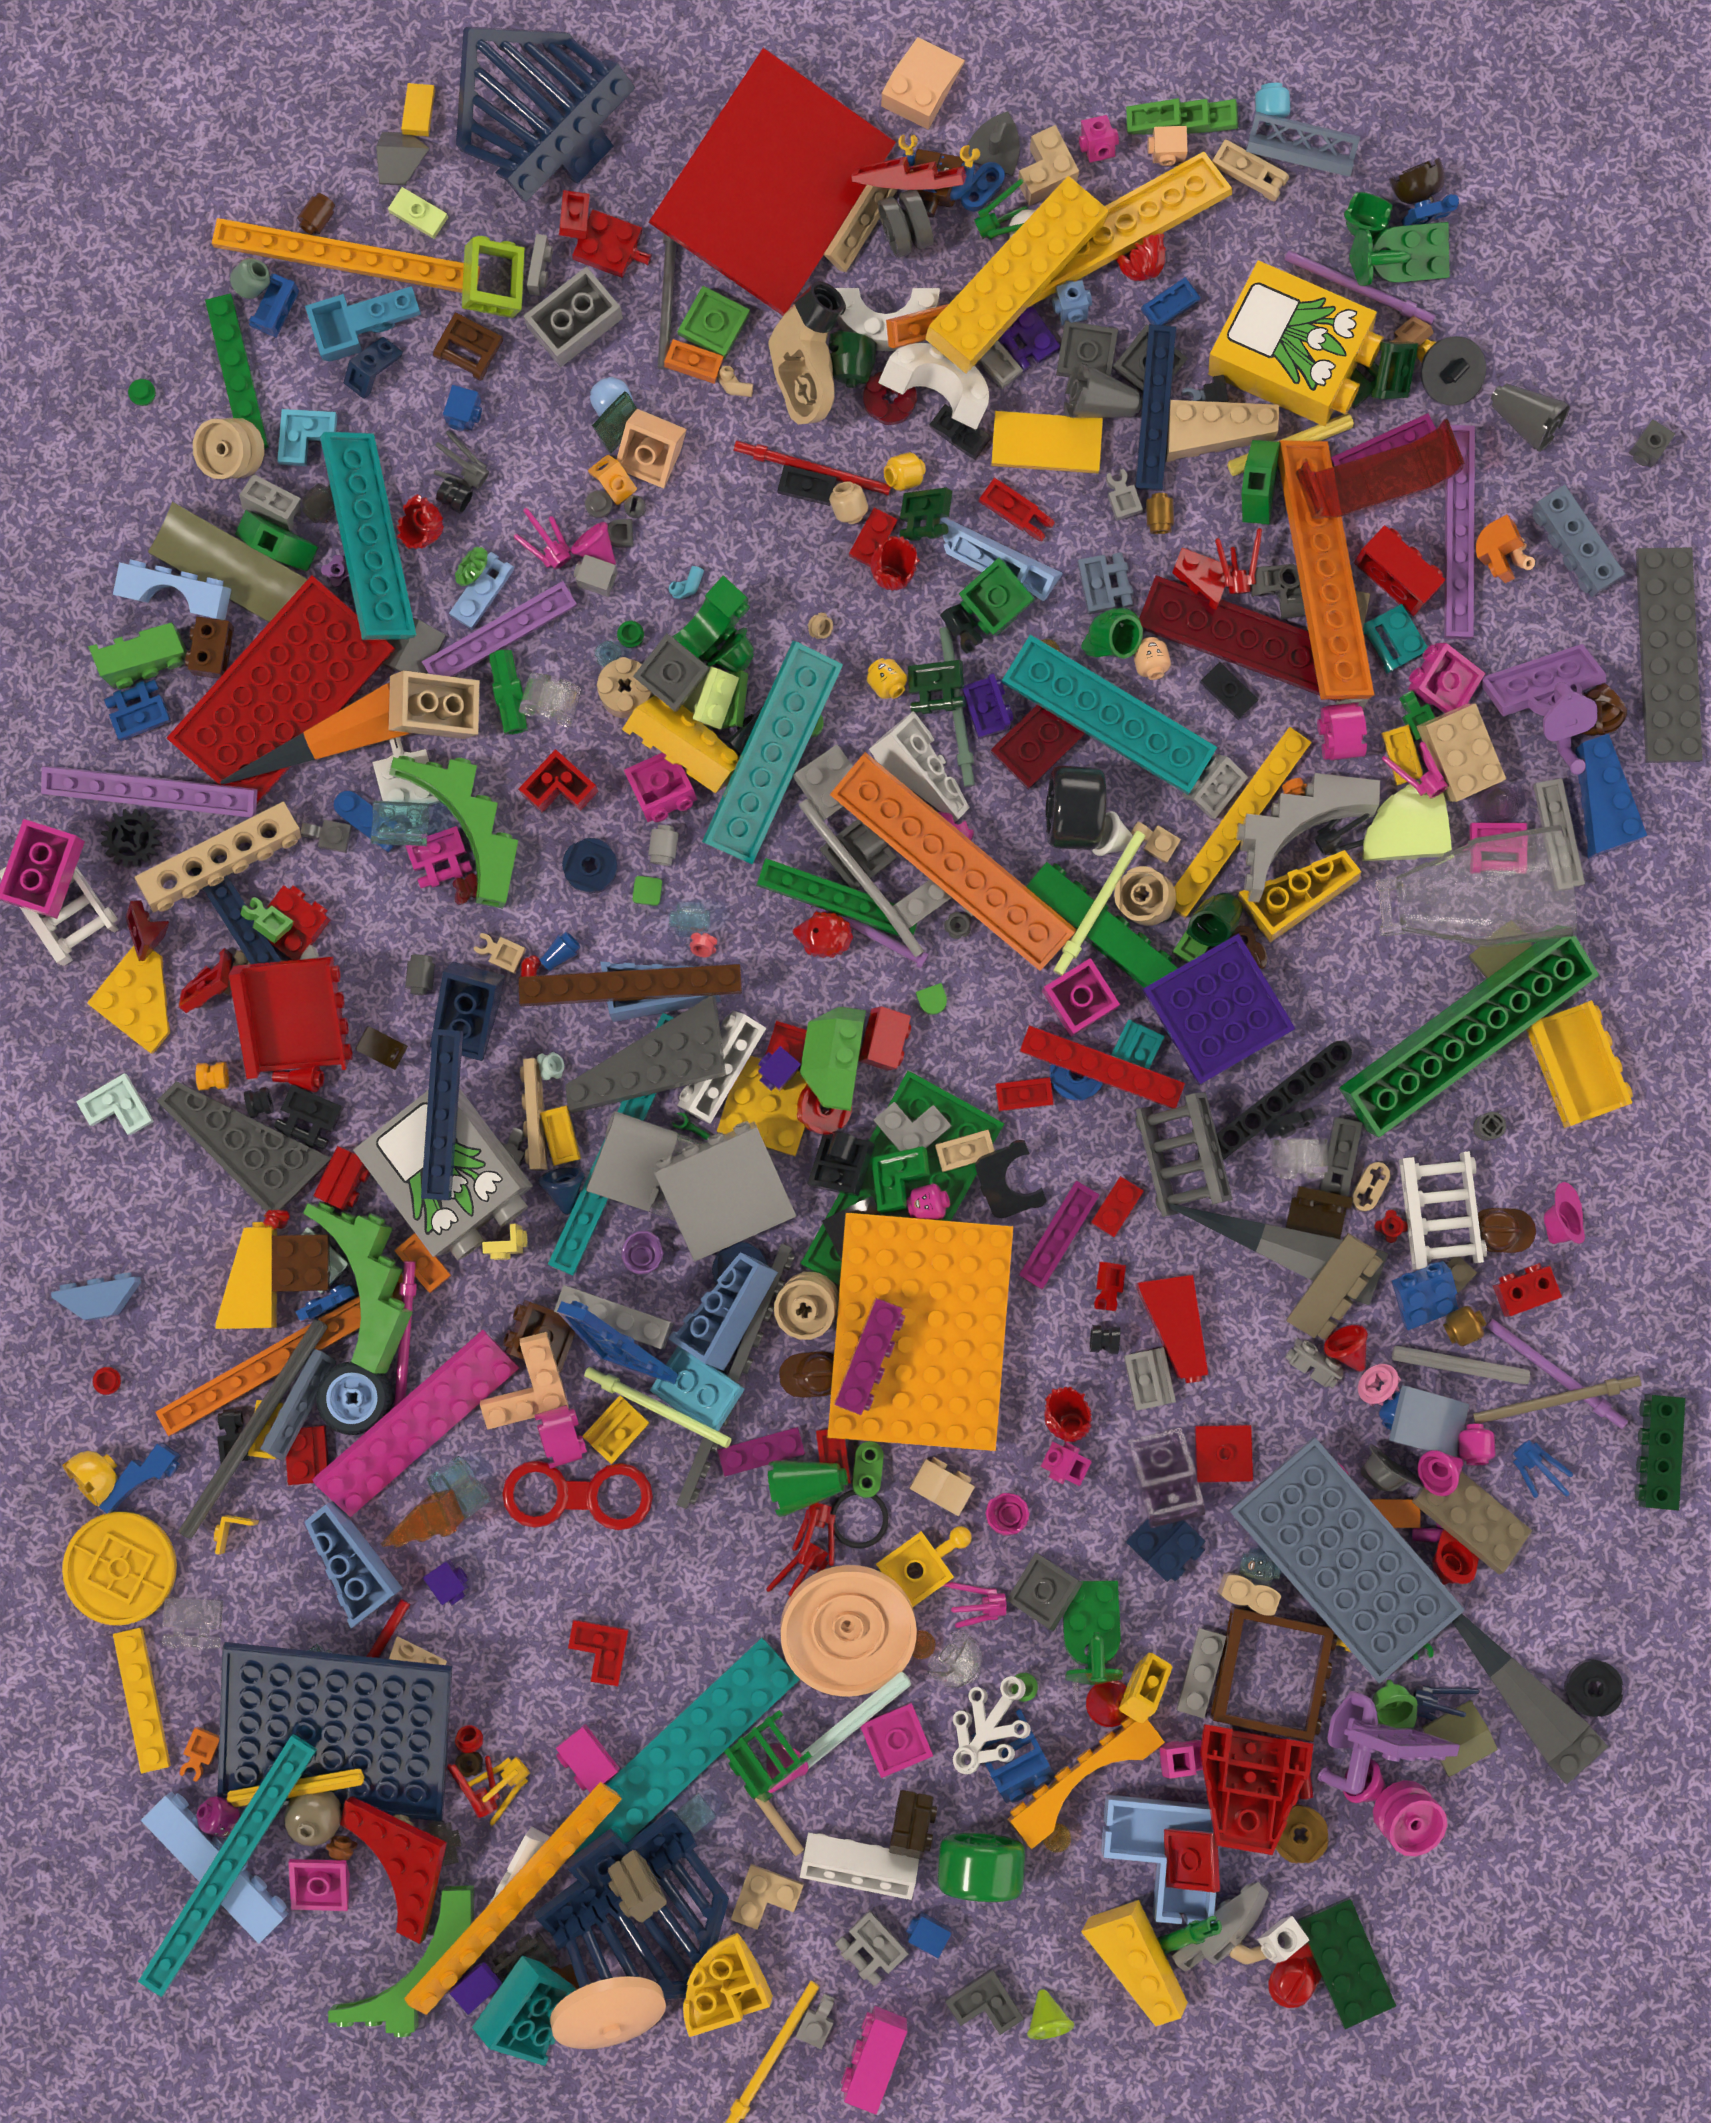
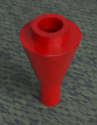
M318 1065L291 1070L290 1072L273 1071L272 1073L273 1082L289 1083L315 1093L323 1086L325 1080L324 1072L320 1070Z

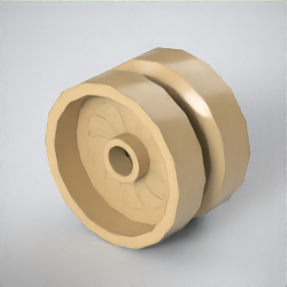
M210 419L202 423L195 433L193 456L202 472L213 479L246 478L253 475L261 466L264 458V442L259 430L253 423L245 419Z
M802 1272L794 1275L780 1290L774 1303V1316L779 1327L787 1335L799 1340H812L823 1335L836 1319L839 1292L835 1284L827 1276L820 1273Z

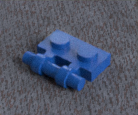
M1449 194L1442 201L1431 203L1430 199L1416 203L1415 208L1408 210V214L1401 220L1402 225L1426 224L1445 218L1458 207L1459 198L1457 195Z
M155 679L146 683L145 681L138 682L136 687L125 691L120 689L113 692L112 696L104 699L108 709L115 706L119 709V711L109 714L119 741L127 740L172 722L163 697L158 695L151 698L150 696L151 692L159 690ZM138 697L141 698L142 702L128 707V701Z

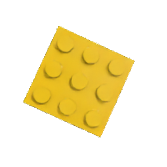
M750 1056L729 1091L717 1132L727 1134L734 1131L733 1127L745 1121L749 1123L755 1122L766 1148L796 1157L805 1129L804 1124L797 1119V1103L799 1095L807 1083L801 1076L800 1071H798L780 1092L776 1088L770 1091L759 1081L762 1076L758 1072L761 1068L758 1064L762 1059Z

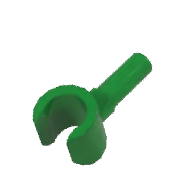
M677 1113L685 1118V1122L681 1126L672 1122L675 1128L680 1131L688 1130L706 1140L708 1139L709 1133L691 1123L689 1117L684 1113Z

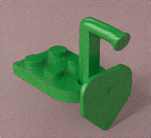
M1449 222L1389 227L1381 231L1374 238L1373 242L1369 230H1357L1350 250L1349 260L1358 285H1371L1373 272L1380 279L1387 282L1449 278Z
M1081 1581L1083 1584L1063 1615V1640L1068 1655L1076 1663L1085 1666V1669L1067 1671L1065 1680L1087 1685L1121 1680L1123 1677L1122 1670L1105 1669V1664L1115 1657L1121 1641L1118 1581ZM1089 1646L1087 1653L1085 1655V1648Z

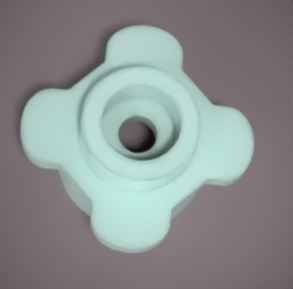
M551 1052L549 1055L542 1053L537 1056L540 1075L544 1080H549L551 1077L556 1079L562 1077L564 1062L560 1055Z

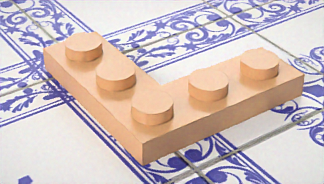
M547 1332L520 1338L521 1350L533 1387L480 1400V1408L487 1430L535 1418V1414L567 1405L569 1409Z

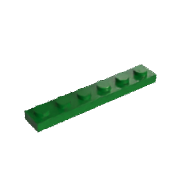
M230 293L205 299L233 418H241L253 423L261 434L264 449L269 448L233 296Z
M765 858L756 886L900 936L869 894ZM917 923L909 928L912 935H914Z

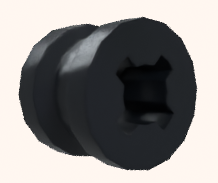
M267 1086L261 1087L256 1092L251 1090L244 1092L245 1105L250 1118L257 1117L259 1113L265 1112L270 1114L274 1112L271 1094Z

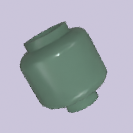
M246 258L232 270L230 283L235 292L241 297L254 299L270 284V274L263 262L254 258Z

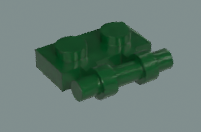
M944 487L904 493L900 519L907 522V528L901 529L899 536L909 541H919L922 537L936 539L941 535H946L948 533L947 524L939 523L940 518L949 517L953 491ZM921 520H926V526H920Z
M952 660L908 666L909 693L920 695L919 702H911L912 712L932 714L934 710L945 709L948 712L955 711L959 707H965L966 701L964 696L954 697V690L964 689L963 661ZM943 691V699L931 700V692Z

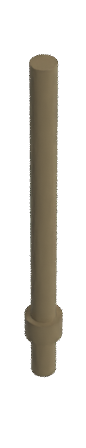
M1639 1375L1619 1380L1611 1378L1604 1380L1602 1384L1473 1413L1475 1424H1480L1608 1394V1396L1618 1395L1622 1390L1642 1386Z

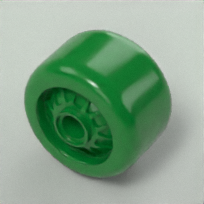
M958 1833L944 1837L939 1848V1889L945 1895L968 1901L1005 1902L1017 1899L1021 1895L1024 1886V1846L1016 1839L994 1834Z

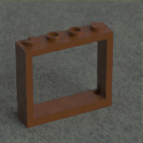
M1231 1606L1210 1718L1220 1723L1314 1742V1736H1318L1321 1729V1719L1318 1718L1320 1707H1324L1327 1691L1323 1690L1325 1679L1329 1680L1331 1675L1332 1663L1329 1662L1330 1651H1335L1337 1635L1334 1634V1631L1329 1626L1277 1615H1263L1253 1610ZM1244 1619L1322 1635L1305 1730L1226 1714Z

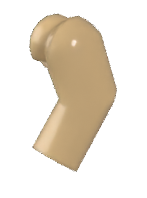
M730 366L720 368L718 380L726 393L729 395L752 397V383L739 382L733 374V368Z

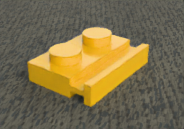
M620 1395L582 1437L610 1464H613L650 1422Z

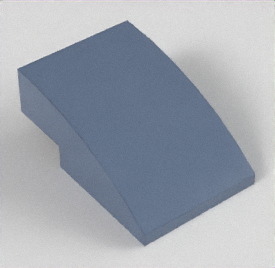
M1402 1385L1389 1441L1425 1451L1437 1450L1457 1457L1459 1434L1464 1430L1469 1404Z

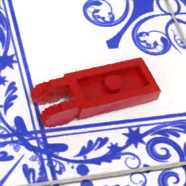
M993 478L979 498V503L1038 541L1042 542L1045 535L1040 529L1029 523L1034 517L1048 528H1052L1055 524V521L1039 510L1037 505L996 478Z

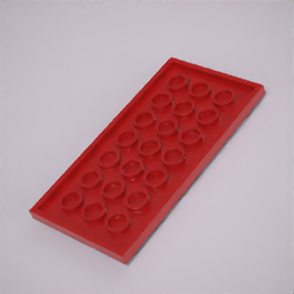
M311 575L166 739L219 785L257 789L258 804L290 767L228 784H220L221 780L342 710L394 652L395 648L385 639L362 640L357 614Z

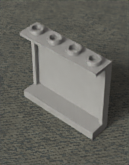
M745 1121L733 1127L734 1131L725 1135L723 1133L712 1135L707 1139V1143L700 1146L697 1144L690 1145L682 1150V1154L673 1158L671 1155L665 1156L656 1162L657 1165L653 1166L654 1174L694 1262L796 1217L755 1122L749 1123Z

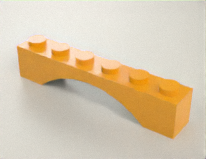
M1128 1716L1121 1722L1123 1727L1115 1734L1113 1731H1110L1099 1740L1100 1746L1093 1751L1090 1748L1085 1750L1076 1758L1079 1761L1071 1769L1068 1766L1061 1769L1054 1776L1057 1779L1049 1786L1043 1784L1032 1793L1034 1798L1027 1804L1022 1801L1010 1810L1012 1816L1007 1820L1028 1848H1034L1054 1832L1056 1819L1063 1802L1071 1790L1085 1776L1113 1762L1144 1760L1165 1743L1148 1719L1142 1724Z

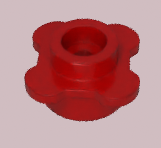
M1388 1210L1381 1221L1375 1222L1374 1228L1385 1236V1240L1388 1243H1394L1397 1240V1236L1407 1231L1408 1224L1397 1216L1396 1211ZM1389 1224H1393V1229L1389 1228Z

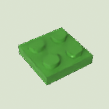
M702 286L677 331L678 335L710 352L722 355L726 359L750 315V309Z

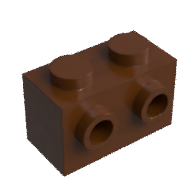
M196 616V622L190 628L191 651H187L185 658L186 667L194 676L219 679L228 669L234 626L229 621Z

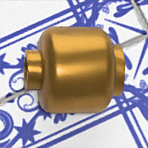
M1464 1306L1447 1314L1446 1323L1443 1324L1452 1344L1457 1342L1462 1347L1483 1338L1484 1331L1482 1327L1487 1325L1480 1310L1474 1312L1470 1306Z

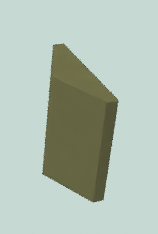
M1471 1700L1454 1708L1465 1712L1466 1717L1446 1713L1421 1727L1424 1733L1460 1745L1457 1756H1447L1445 1760H1439L1448 1777L1498 1750L1489 1728Z

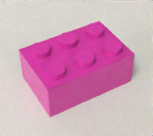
M23 819L0 883V900L58 919L85 841L76 835Z
M874 2006L872 2013L867 2012L861 2027L863 2029L861 2034L863 2038L862 2041L857 2039L851 2053V2063L853 2065L852 2068L846 2067L841 2080V2091L844 2092L845 2103L877 2115L907 2034V2019Z

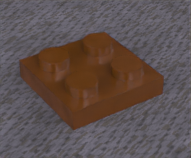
M330 1235L272 1236V1292L330 1291Z

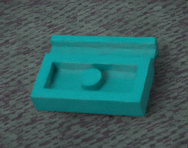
M1128 1019L1111 1056L1149 1069L1165 1036Z

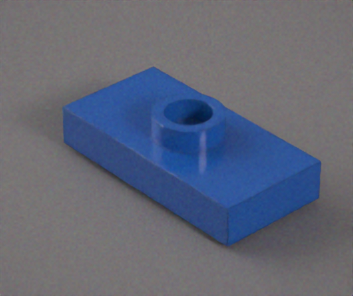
M1184 277L1141 307V311L1151 325L1164 326L1200 302L1201 297L1187 278Z

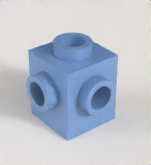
M1082 280L1076 282L1067 281L1063 285L1056 286L1055 297L1052 298L1054 313L1059 315L1061 326L1064 325L1065 320L1073 323L1084 321L1088 318L1089 306H1092V297L1090 290H1085Z

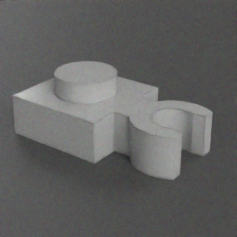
M1120 469V481H1114L1110 473L1106 476L1107 485L1114 489L1113 492L1108 493V499L1116 521L1142 513L1143 511L1135 486H1126L1127 473L1124 469Z

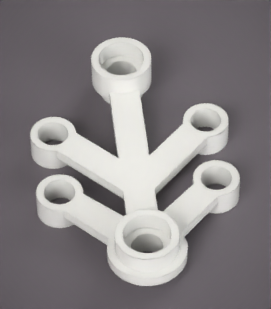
M1010 1676L1002 1681L1000 1686L1002 1697L987 1719L984 1706L988 1699L986 1690L979 1687H974L970 1690L968 1697L973 1706L976 1736L971 1743L968 1727L972 1723L971 1715L965 1711H957L953 1716V1723L957 1728L959 1748L953 1756V1764L958 1772L972 1774L977 1771L980 1763L997 1760L1010 1762L1013 1760L1015 1751L1010 1745L1001 1744L994 1750H980L987 1741L1014 1736L1024 1739L1029 1736L1031 1731L1030 1725L1025 1721L1018 1720L1012 1725L996 1727L1012 1702L1024 1696L1026 1688L1021 1679ZM1014 1684H1017L1019 1687L1016 1694L1012 1693V1686ZM980 1691L981 1699L976 1701L975 1694ZM964 1714L966 1717V1721L963 1725H961L959 1723V1718L961 1715ZM1022 1724L1024 1726V1732L1021 1735H1019L1017 1732V1728L1019 1725ZM1004 1748H1007L1009 1752L1006 1758H1003L1001 1755ZM967 1755L971 1756V1763L969 1765H966L964 1762Z

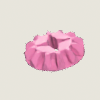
M1387 1364L1375 1365L1369 1368L1360 1378L1358 1383L1359 1396L1372 1407L1375 1404L1383 1406L1385 1400H1393L1392 1394L1399 1391L1398 1383L1401 1379L1398 1376V1372L1392 1366ZM1381 1379L1384 1384L1381 1386V1390L1378 1391L1376 1388L1379 1387Z

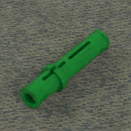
M1210 1916L1202 1921L1194 1920L1189 1922L1187 1927L1160 1936L1157 1939L1161 1948L1164 1949V1954L1167 1955L1190 1944L1198 1945L1204 1943L1208 1937L1220 1934L1222 1930L1220 1920L1213 1922L1217 1919L1215 1916Z

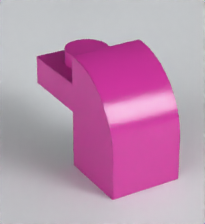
M1202 1739L1186 1742L1174 1741L1161 1745L1159 1752L1162 1776L1169 1779L1196 1775V1771L1203 1770L1200 1756Z

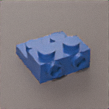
M1444 1261L1431 1263L1425 1268L1412 1273H1405L1401 1277L1392 1280L1401 1318L1407 1330L1444 1317L1459 1309L1455 1297L1457 1290L1452 1271Z

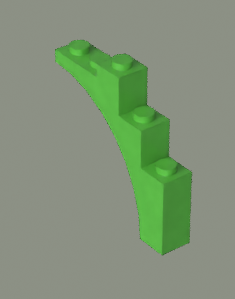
M408 756L393 757L389 775L410 781L431 793L449 809L464 830L476 861L478 880L476 903L503 909L507 900L518 840L512 839V835L498 832L496 835L492 834L497 802H492L490 797L483 795L471 797L477 765L471 764L470 760L464 758H455V760H449L447 769H443L442 765L434 762L422 764L415 762V759Z
M320 1201L319 1204L307 1203L303 1214L319 1223L335 1238L346 1254L356 1277L360 1295L361 1321L358 1342L351 1362L374 1374L387 1373L413 1313L404 1308V1302L391 1297L403 1269L394 1266L395 1261L382 1255L393 1228L384 1224L385 1219L376 1214L370 1213L369 1216L355 1217L345 1212L339 1214L334 1211L335 1207L323 1201Z
M474 1885L445 1886L442 1890L440 1915L434 1936L424 1956L406 1976L395 1985L375 1996L357 2002L333 2005L328 2011V2023H337L338 2027L353 2026L354 2022H365L366 2026L382 2025L383 2021H386V2033H394V2037L411 2036V2033H414L418 2028V2011L408 2006L404 1998L474 1922Z

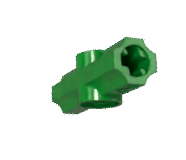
M512 650L495 651L489 654V661L494 678V683H492L496 705L500 709L504 734L514 735L528 731V725L522 703L524 702L520 678L517 677Z

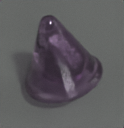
M1501 782L1477 792L1473 803L1475 814L1483 823H1511L1516 818L1520 807L1519 798L1515 790Z

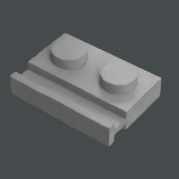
M1164 1347L1123 1356L1135 1411L1176 1402Z

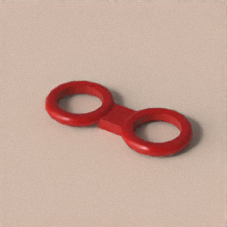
M538 1460L524 1462L509 1474L505 1480L502 1492L504 1507L511 1518L521 1525L532 1528L548 1526L559 1519L565 1509L589 1510L593 1518L605 1528L618 1531L631 1529L644 1520L650 1511L653 1500L651 1484L645 1474L636 1467L623 1463L607 1465L596 1472L591 1481H566L561 1471L556 1467L550 1469L547 1462ZM527 1473H544L556 1485L558 1494L556 1504L551 1511L544 1515H527L519 1509L515 1502L514 1491L516 1484ZM619 1474L629 1476L636 1481L641 1491L639 1508L633 1515L622 1519L608 1516L603 1512L598 1502L599 1488L604 1480Z

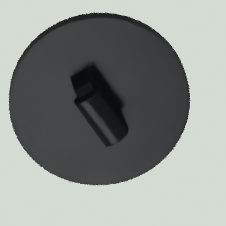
M1460 336L1443 338L1434 343L1423 358L1420 370L1423 388L1429 397L1440 404H1463L1472 399L1481 389L1486 376V361L1481 349L1470 339Z

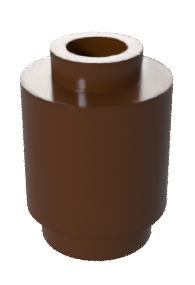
M317 193L315 197L312 196L297 217L300 222L299 227L310 235H313V233L320 234L334 214L335 204L333 201L321 193Z

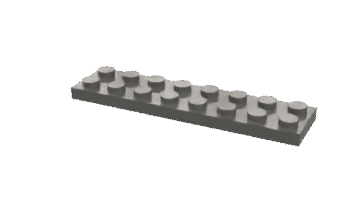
M1692 547L1638 548L1636 550L1645 763L1702 761Z

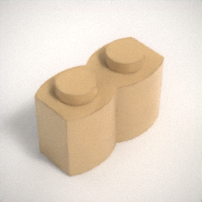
M935 1457L931 1461L925 1458L909 1489L959 1516L975 1488L974 1485L970 1484L972 1478L958 1470L955 1475L945 1470L948 1464Z
M1224 1573L1217 1591L1229 1602L1237 1605H1247L1252 1610L1263 1615H1275L1281 1595L1273 1588L1262 1583H1252L1236 1573Z

